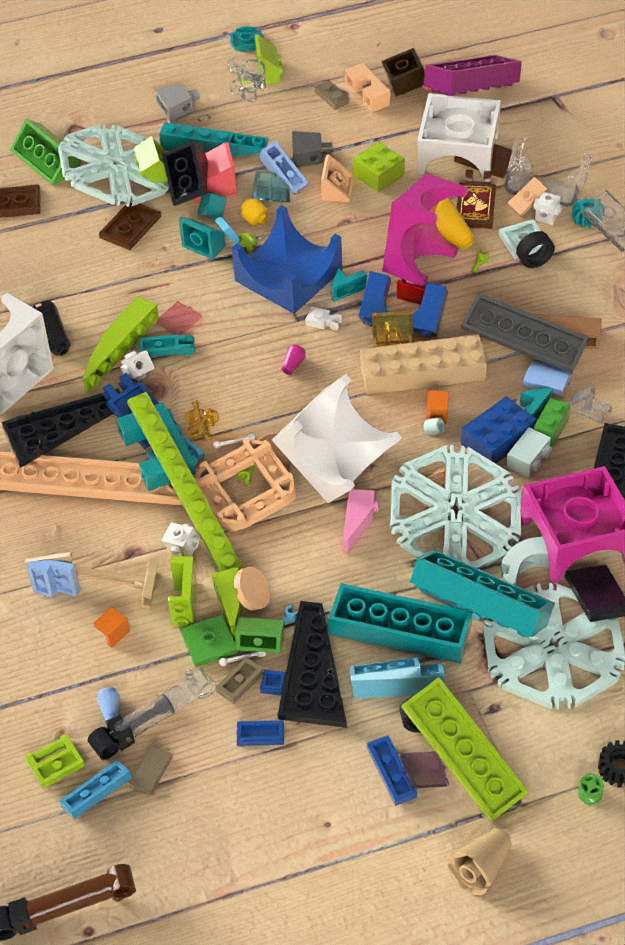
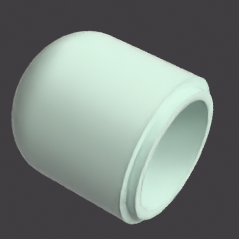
M441 418L427 419L424 422L426 434L439 435L444 432L445 426Z

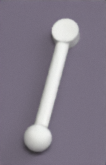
M249 434L245 438L223 442L214 441L213 447L218 449L224 445L243 442L242 440L250 438L252 441L255 440V435Z
M253 652L228 659L221 658L219 664L220 666H226L228 663L243 660L245 657H263L266 655V652Z

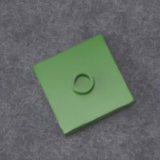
M223 614L180 628L195 668L238 653V650H235V642Z

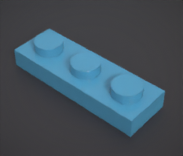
M116 760L59 801L60 805L75 820L132 779V775L123 764Z

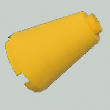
M446 198L440 201L435 211V214L438 215L436 222L438 231L446 241L461 249L469 248L474 242L473 232L451 200Z

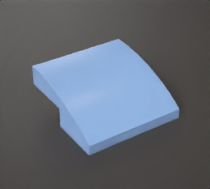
M533 361L523 379V386L533 389L551 388L553 389V394L562 396L572 374L549 364Z
M54 560L28 562L27 569L33 592L52 598L57 591L77 597L80 592L75 564Z

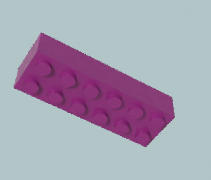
M489 55L428 64L425 67L424 87L431 88L432 92L442 91L444 95L455 96V93L466 94L467 91L490 90V87L501 88V85L512 86L513 83L520 82L522 61L499 55Z

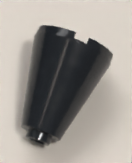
M43 301L39 307L32 306V308L43 315L50 352L54 355H65L69 351L71 344L57 306L51 301Z

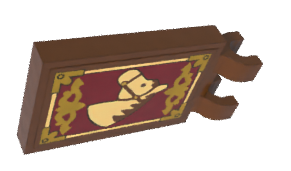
M466 170L465 183L459 182V185L468 187V193L465 197L458 196L456 208L469 228L492 229L496 184H491L492 171H484V181L479 182L473 181V170Z

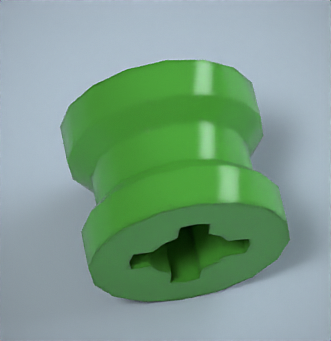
M595 774L583 776L580 780L578 791L580 800L590 805L598 803L602 799L603 780Z

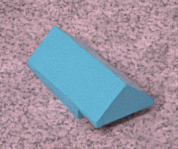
M418 657L350 666L354 698L413 696L438 677L446 685L442 663L420 665Z

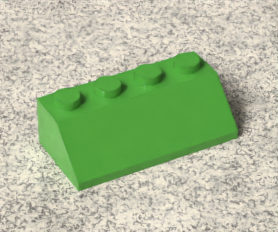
M26 119L10 151L52 185H56L65 179V177L63 178L58 151L62 140L42 124ZM69 156V167H79L82 160Z

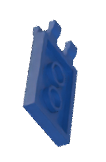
M127 373L119 378L121 380L119 386L123 389L119 394L110 383L103 387L105 391L103 396L108 400L107 406L117 418L132 413L127 400L144 392H147L154 405L159 404L140 381L134 384ZM147 439L139 441L144 449L150 447Z

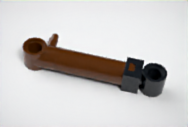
M128 864L114 865L103 875L29 901L23 897L9 902L8 906H0V941L13 938L17 932L23 935L37 930V924L112 898L116 902H120L122 899L132 896L136 892L131 866Z

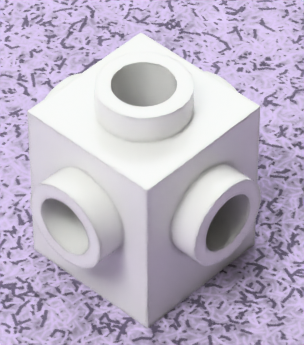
M542 192L540 198H536L533 209L536 210L535 220L553 225L562 210V205H560L561 197Z
M147 350L139 353L132 351L124 355L126 359L120 361L122 373H127L131 379L135 378L136 381L147 377L146 373L155 369Z
M172 522L162 539L168 550L177 556H192L200 541V537L195 532L194 527L188 524L179 525Z

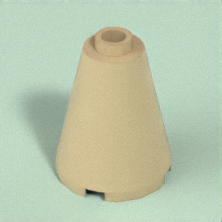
M494 829L453 852L448 858L450 860L448 871L452 879L462 889L465 886L471 889L470 893L473 895H483L490 889L511 849L512 842L510 836L503 830Z

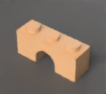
M363 63L345 70L346 86L353 93L363 91V104L371 112L390 106V89L385 87L381 80Z

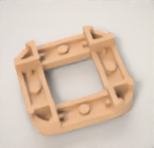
M250 438L242 440L243 446L210 464L206 460L199 465L200 469L194 478L218 522L232 533L253 525L296 499V487L291 472L289 473L273 452L270 443L266 440L264 442L259 440L251 441ZM255 464L272 488L237 507L220 483Z

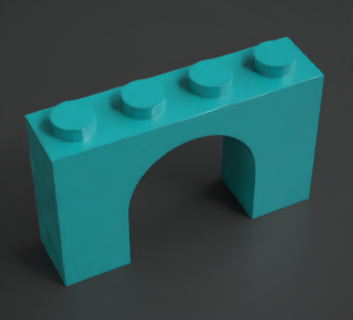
M163 402L154 405L192 475H195L196 457L193 453H189L188 442L186 438L182 439L178 423L174 424L171 410L166 409ZM133 413L116 418L118 432L125 446L147 439ZM157 457L139 463L140 475L148 491L171 483Z

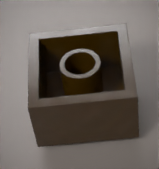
M414 48L381 61L396 97L424 86L425 71Z

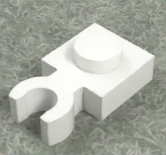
M313 306L305 319V325L320 329L329 326L332 330H338L339 323H342L341 315H330V310Z

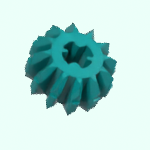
M585 197L584 200L578 199V202L574 203L572 220L575 221L576 225L581 224L582 228L584 226L591 228L592 225L598 226V223L603 220L604 208L600 201H594V198L587 199Z

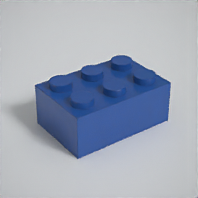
M506 396L462 428L461 445L465 446L466 449L468 447L496 464L507 456L529 427L534 429L536 418Z

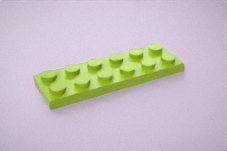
M439 677L402 704L401 708L490 823L529 793Z

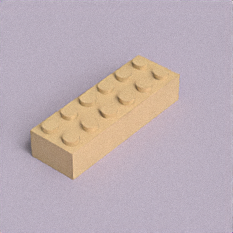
M479 334L360 349V368L366 395L486 380L487 362Z

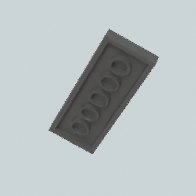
M477 293L461 325V329L475 335L479 334L480 337L571 374L589 340V337L480 293Z

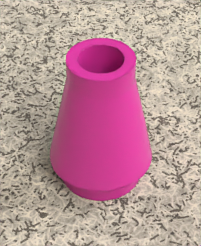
M292 345L287 349L284 364L281 368L283 373L292 375L293 371L305 359L306 351L299 345Z

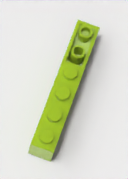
M137 296L114 320L98 342L83 375L86 392L89 393L93 387L97 386L99 381L111 371L112 367L123 358L125 353L133 348L135 343L146 334L147 330L158 321L157 304Z

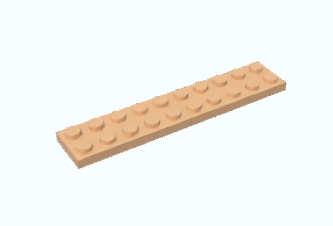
M0 452V490L183 505L171 483L148 491L140 475L139 463L42 455L20 468L14 453ZM195 468V473H196V474H197L199 468Z

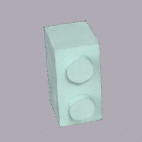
M529 427L507 454V468L529 478L533 472L538 471L541 461L550 455L552 447H550L551 437Z

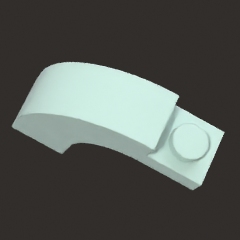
M543 537L523 540L506 553L501 565V577H503V580L517 586L518 578L525 570L532 567L549 568L548 553Z

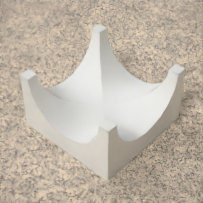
M429 93L417 140V174L424 175L427 165L438 157L459 156L472 162L479 169L482 181H484V171H491L494 141L499 136L501 100Z
M8 293L1 297L2 303L10 310L11 317L6 327L0 331V415L54 369L42 313Z
M347 374L325 388L272 439L327 503L350 491L355 486L353 481L361 472L402 438L397 431L386 433L375 429L359 416L348 397L347 388L352 380Z

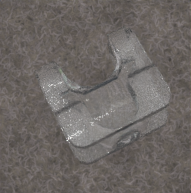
M234 57L229 60L228 69L230 73L238 77L230 83L231 93L242 97L246 101L255 102L257 100L256 91H264L266 89L264 63L259 60Z

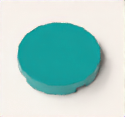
M240 27L236 29V32L230 34L231 47L240 52L255 51V35L263 38V34L254 27Z

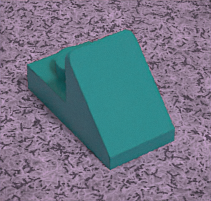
M338 268L331 286L332 301H338L364 290L367 284L366 272L361 270L346 277L341 269Z
M543 388L521 392L520 406L525 408L524 410L536 418L537 421L549 399L552 398L553 389Z

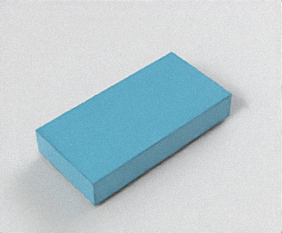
M219 216L215 222L236 245L240 238L226 221Z

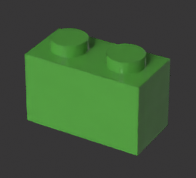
M550 398L534 425V430L551 437L550 447L553 448L568 422L570 404Z
M239 618L235 630V650L281 654L284 642V620Z

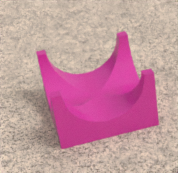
M427 173L393 201L382 271L424 287L427 284L428 276L419 271L414 261L416 258L425 255H444L452 258L457 256L458 248L449 244L438 231L436 226L438 215L435 214L438 203L446 198L455 196L465 197L468 193V187Z
M605 466L524 485L520 509L521 525H529L533 519L540 529L548 553L549 578L552 584L561 582L563 574L574 562L592 552L616 550L622 553V560L625 563V500Z

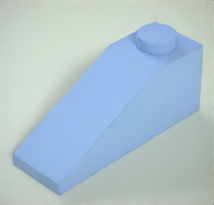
M276 141L261 150L259 157L261 162L293 194L309 184Z

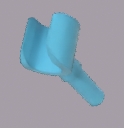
M288 605L285 608V616L281 619L284 620V624L296 622L298 610L295 613H291L293 605Z

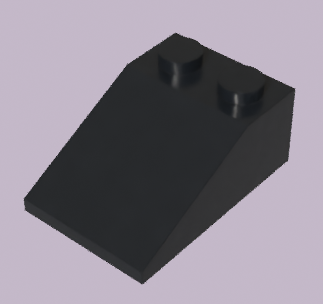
M192 141L162 153L173 206L207 194L208 162L203 145Z

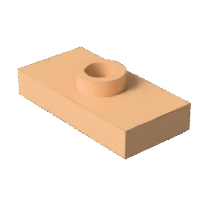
M534 177L508 202V205L522 217L534 205L536 198L539 199L542 192L547 193L548 189Z

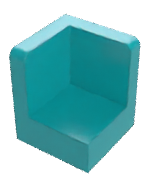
M212 193L201 196L197 214L215 219L219 216L222 217L227 198Z

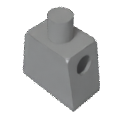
M183 84L155 90L156 104L169 122H173L193 112V101L200 99L197 89L187 91Z

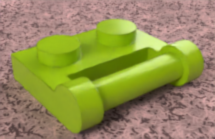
M66 733L60 736L59 740L35 753L24 755L28 767L32 770L42 789L85 767L83 759ZM62 748H65L64 750H62V751H60V752L54 754L53 756H51V757H49V758H47V759H45V760H43V761L37 763L39 760H41V759H43V758H45V757H47V756L53 754L54 752H56V751H58V750H60V749H62Z

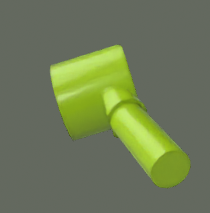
M478 249L477 261L471 270L472 273H476L482 263L488 262L489 251L482 254V249Z
M256 465L250 466L247 471L239 472L237 475L238 482L240 483L242 479L246 478L245 485H250V476Z

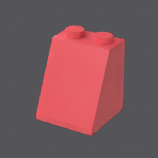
M224 143L206 153L208 162L207 193L221 197L237 194L235 168L229 143ZM201 196L193 199V201L201 200Z

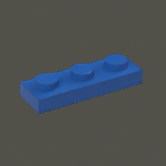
M389 735L368 742L367 750L395 806L417 798L418 793Z

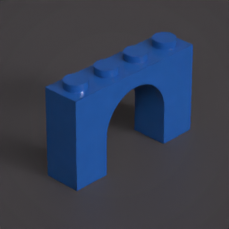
M370 271L358 315L363 324L368 326L378 324L387 330L397 328L406 334L416 332L426 338H431V336L437 337L448 295L446 286L427 283L419 309L412 315L399 317L391 314L386 307L392 281L390 276Z

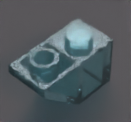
M257 171L253 182V197L264 201L290 203V186L275 172Z

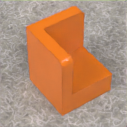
M428 391L427 419L441 418L447 424L448 391Z
M110 607L93 623L94 627L106 636L107 645L111 648L130 632L128 619L113 607Z

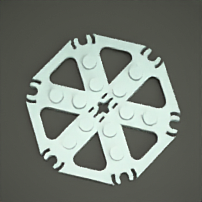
M99 124L67 134L63 142L61 141L58 151L63 178L65 177L66 181L72 180L71 186L74 189L114 205L116 200L117 206L120 205V201H124L126 206H129L131 201L132 206L165 195L168 191V183L151 182L147 177L144 178L138 170L140 166L135 160L136 153L134 149L123 152L121 139L139 145L148 139L120 126L116 128L115 125H112L111 129H107L105 124H103L101 129ZM92 137L99 138L102 149L85 143L83 140ZM74 156L89 164L70 168L68 157ZM108 177L111 194H104L98 189L88 187L87 184ZM129 180L150 188L152 191L135 196L131 192Z
M446 445L404 463L399 470L404 477H399L395 474L392 479L390 528L394 527L391 533L399 532L402 534V537L397 539V544H401L400 547L418 558L426 554V552L417 547L416 540L444 528L443 553L481 569L503 559L512 548L508 542L518 543L521 537V491L516 493L519 489L518 485L515 487L509 486L508 483H511L514 479L513 476H509L510 472L469 447L467 448L466 455L465 446L461 447L460 453H456L453 450L454 446L451 445L447 453ZM436 461L443 462L445 465V489L418 473V470ZM474 464L491 474L494 480L467 492L468 465ZM403 493H408L430 508L409 518L402 519L399 515L400 496ZM455 500H456V506H457V508L459 509V512H458V514H457V516H456V519H455L454 510H452V508H453V506H454V504H455ZM500 502L509 503L511 507L510 527L503 526L481 511ZM467 531L493 547V552L476 561H469L466 558Z
M539 583L536 586L535 592L533 584L525 590L555 602L547 627L533 637H523L517 633V630L499 626L496 623L497 621L484 620L482 630L488 674L490 673L491 678L495 676L502 677L498 679L497 683L499 687H502V690L551 710V701H554V708L556 710H559V702H565L567 708L571 709L572 700L576 708L616 684L620 679L621 672L615 669L624 670L625 651L619 619L612 618L590 622L586 614L583 613L562 625L559 599L561 597H568L578 601L572 589L555 583L556 591H554L553 584L549 583L548 590H542ZM604 629H609L612 634L614 650L612 652H604L582 642ZM497 635L525 646V648L505 659L498 658L495 651L494 637ZM550 642L553 644L558 643L557 648L555 646L550 647ZM569 664L601 677L583 689H576L572 685ZM545 665L548 690L538 691L518 681Z

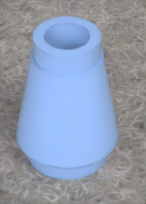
M112 687L101 689L98 692L97 701L107 723L119 715V693Z

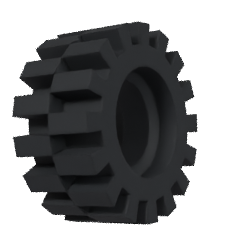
M615 740L614 745L612 742H609L607 747L604 746L602 748L598 769L600 776L603 775L605 782L610 780L609 785L612 786L616 782L618 787L622 788V784L625 783V769L615 768L611 761L616 758L625 760V741H623V744H620L619 740Z

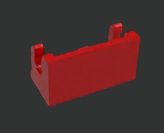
M404 279L398 280L397 299L421 305L426 287L408 283Z

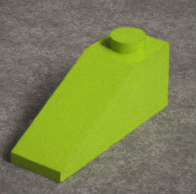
M238 567L212 574L214 589L233 638H235V630L243 609V605L237 598L238 590L234 587L235 576L239 571Z

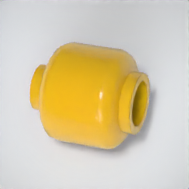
M249 198L242 204L241 216L250 225H263L267 221L268 208L260 200Z

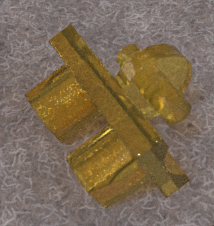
M198 400L192 402L193 409L184 413L189 425L196 423L187 428L188 433L193 440L203 437L205 441L211 440L209 426L213 427L219 420V414L211 408L201 409Z

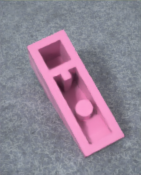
M351 489L349 491L343 535V553H349L372 523L374 512H378L379 499H375V491Z

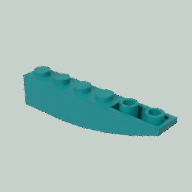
M164 122L159 133L160 145L165 151H170L194 141L203 145L205 153L224 143H229L232 157L258 154L267 147L269 138L167 122Z

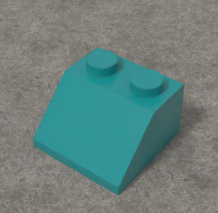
M179 218L182 247L212 260L225 248V233L221 230L194 219Z

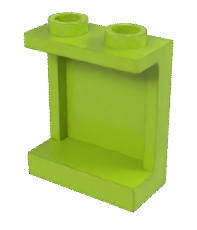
M171 556L170 565L174 590H182L181 596L168 597L172 626L186 627L194 624L197 581L193 556Z

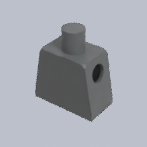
M292 131L293 164L297 168L321 164L322 154L333 153L332 142L322 143L320 133Z

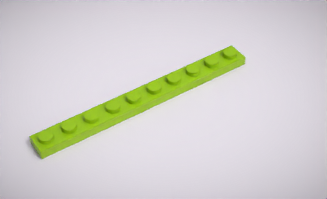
M147 392L128 399V406L219 572L238 567L239 570L243 569V565Z

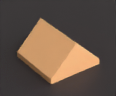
M329 154L325 159L321 180L322 200L349 202L351 200L355 175Z

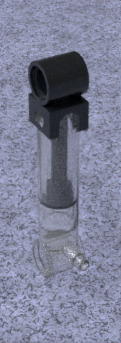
M197 667L192 671L187 670L184 681L122 718L121 715H118L106 723L107 728L99 727L89 735L87 742L101 760L110 759L119 749L123 751L134 744L135 737L198 698L205 699L211 696L216 690L217 683L203 667Z

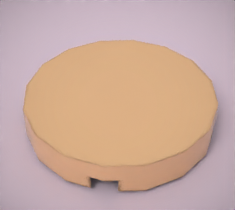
M250 566L237 572L234 587L238 590L237 598L241 604L250 611L266 607L270 601V588L262 572Z

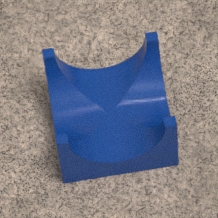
M282 205L277 208L276 220L270 235L259 249L251 254H246L243 246L236 244L232 247L235 281L293 314L335 277L338 268L342 271L341 236L334 234L330 238L329 245L325 247L309 242L296 230L290 220L287 208Z

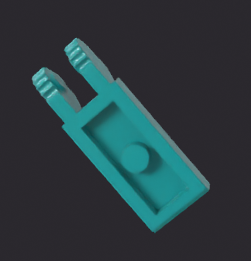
M191 335L144 337L139 339V352L147 350L149 357L177 354L190 355L195 352V346L192 345L195 342V338Z

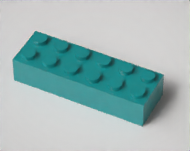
M432 550L417 558L410 579V583L416 585L417 589L426 592L430 591L441 600H450L461 609H470L481 618H490L497 621L496 623L501 627H510L517 630V633L523 637H533L547 627L555 604L553 601L437 550Z
M341 583L328 618L329 634L461 664L472 627V611Z

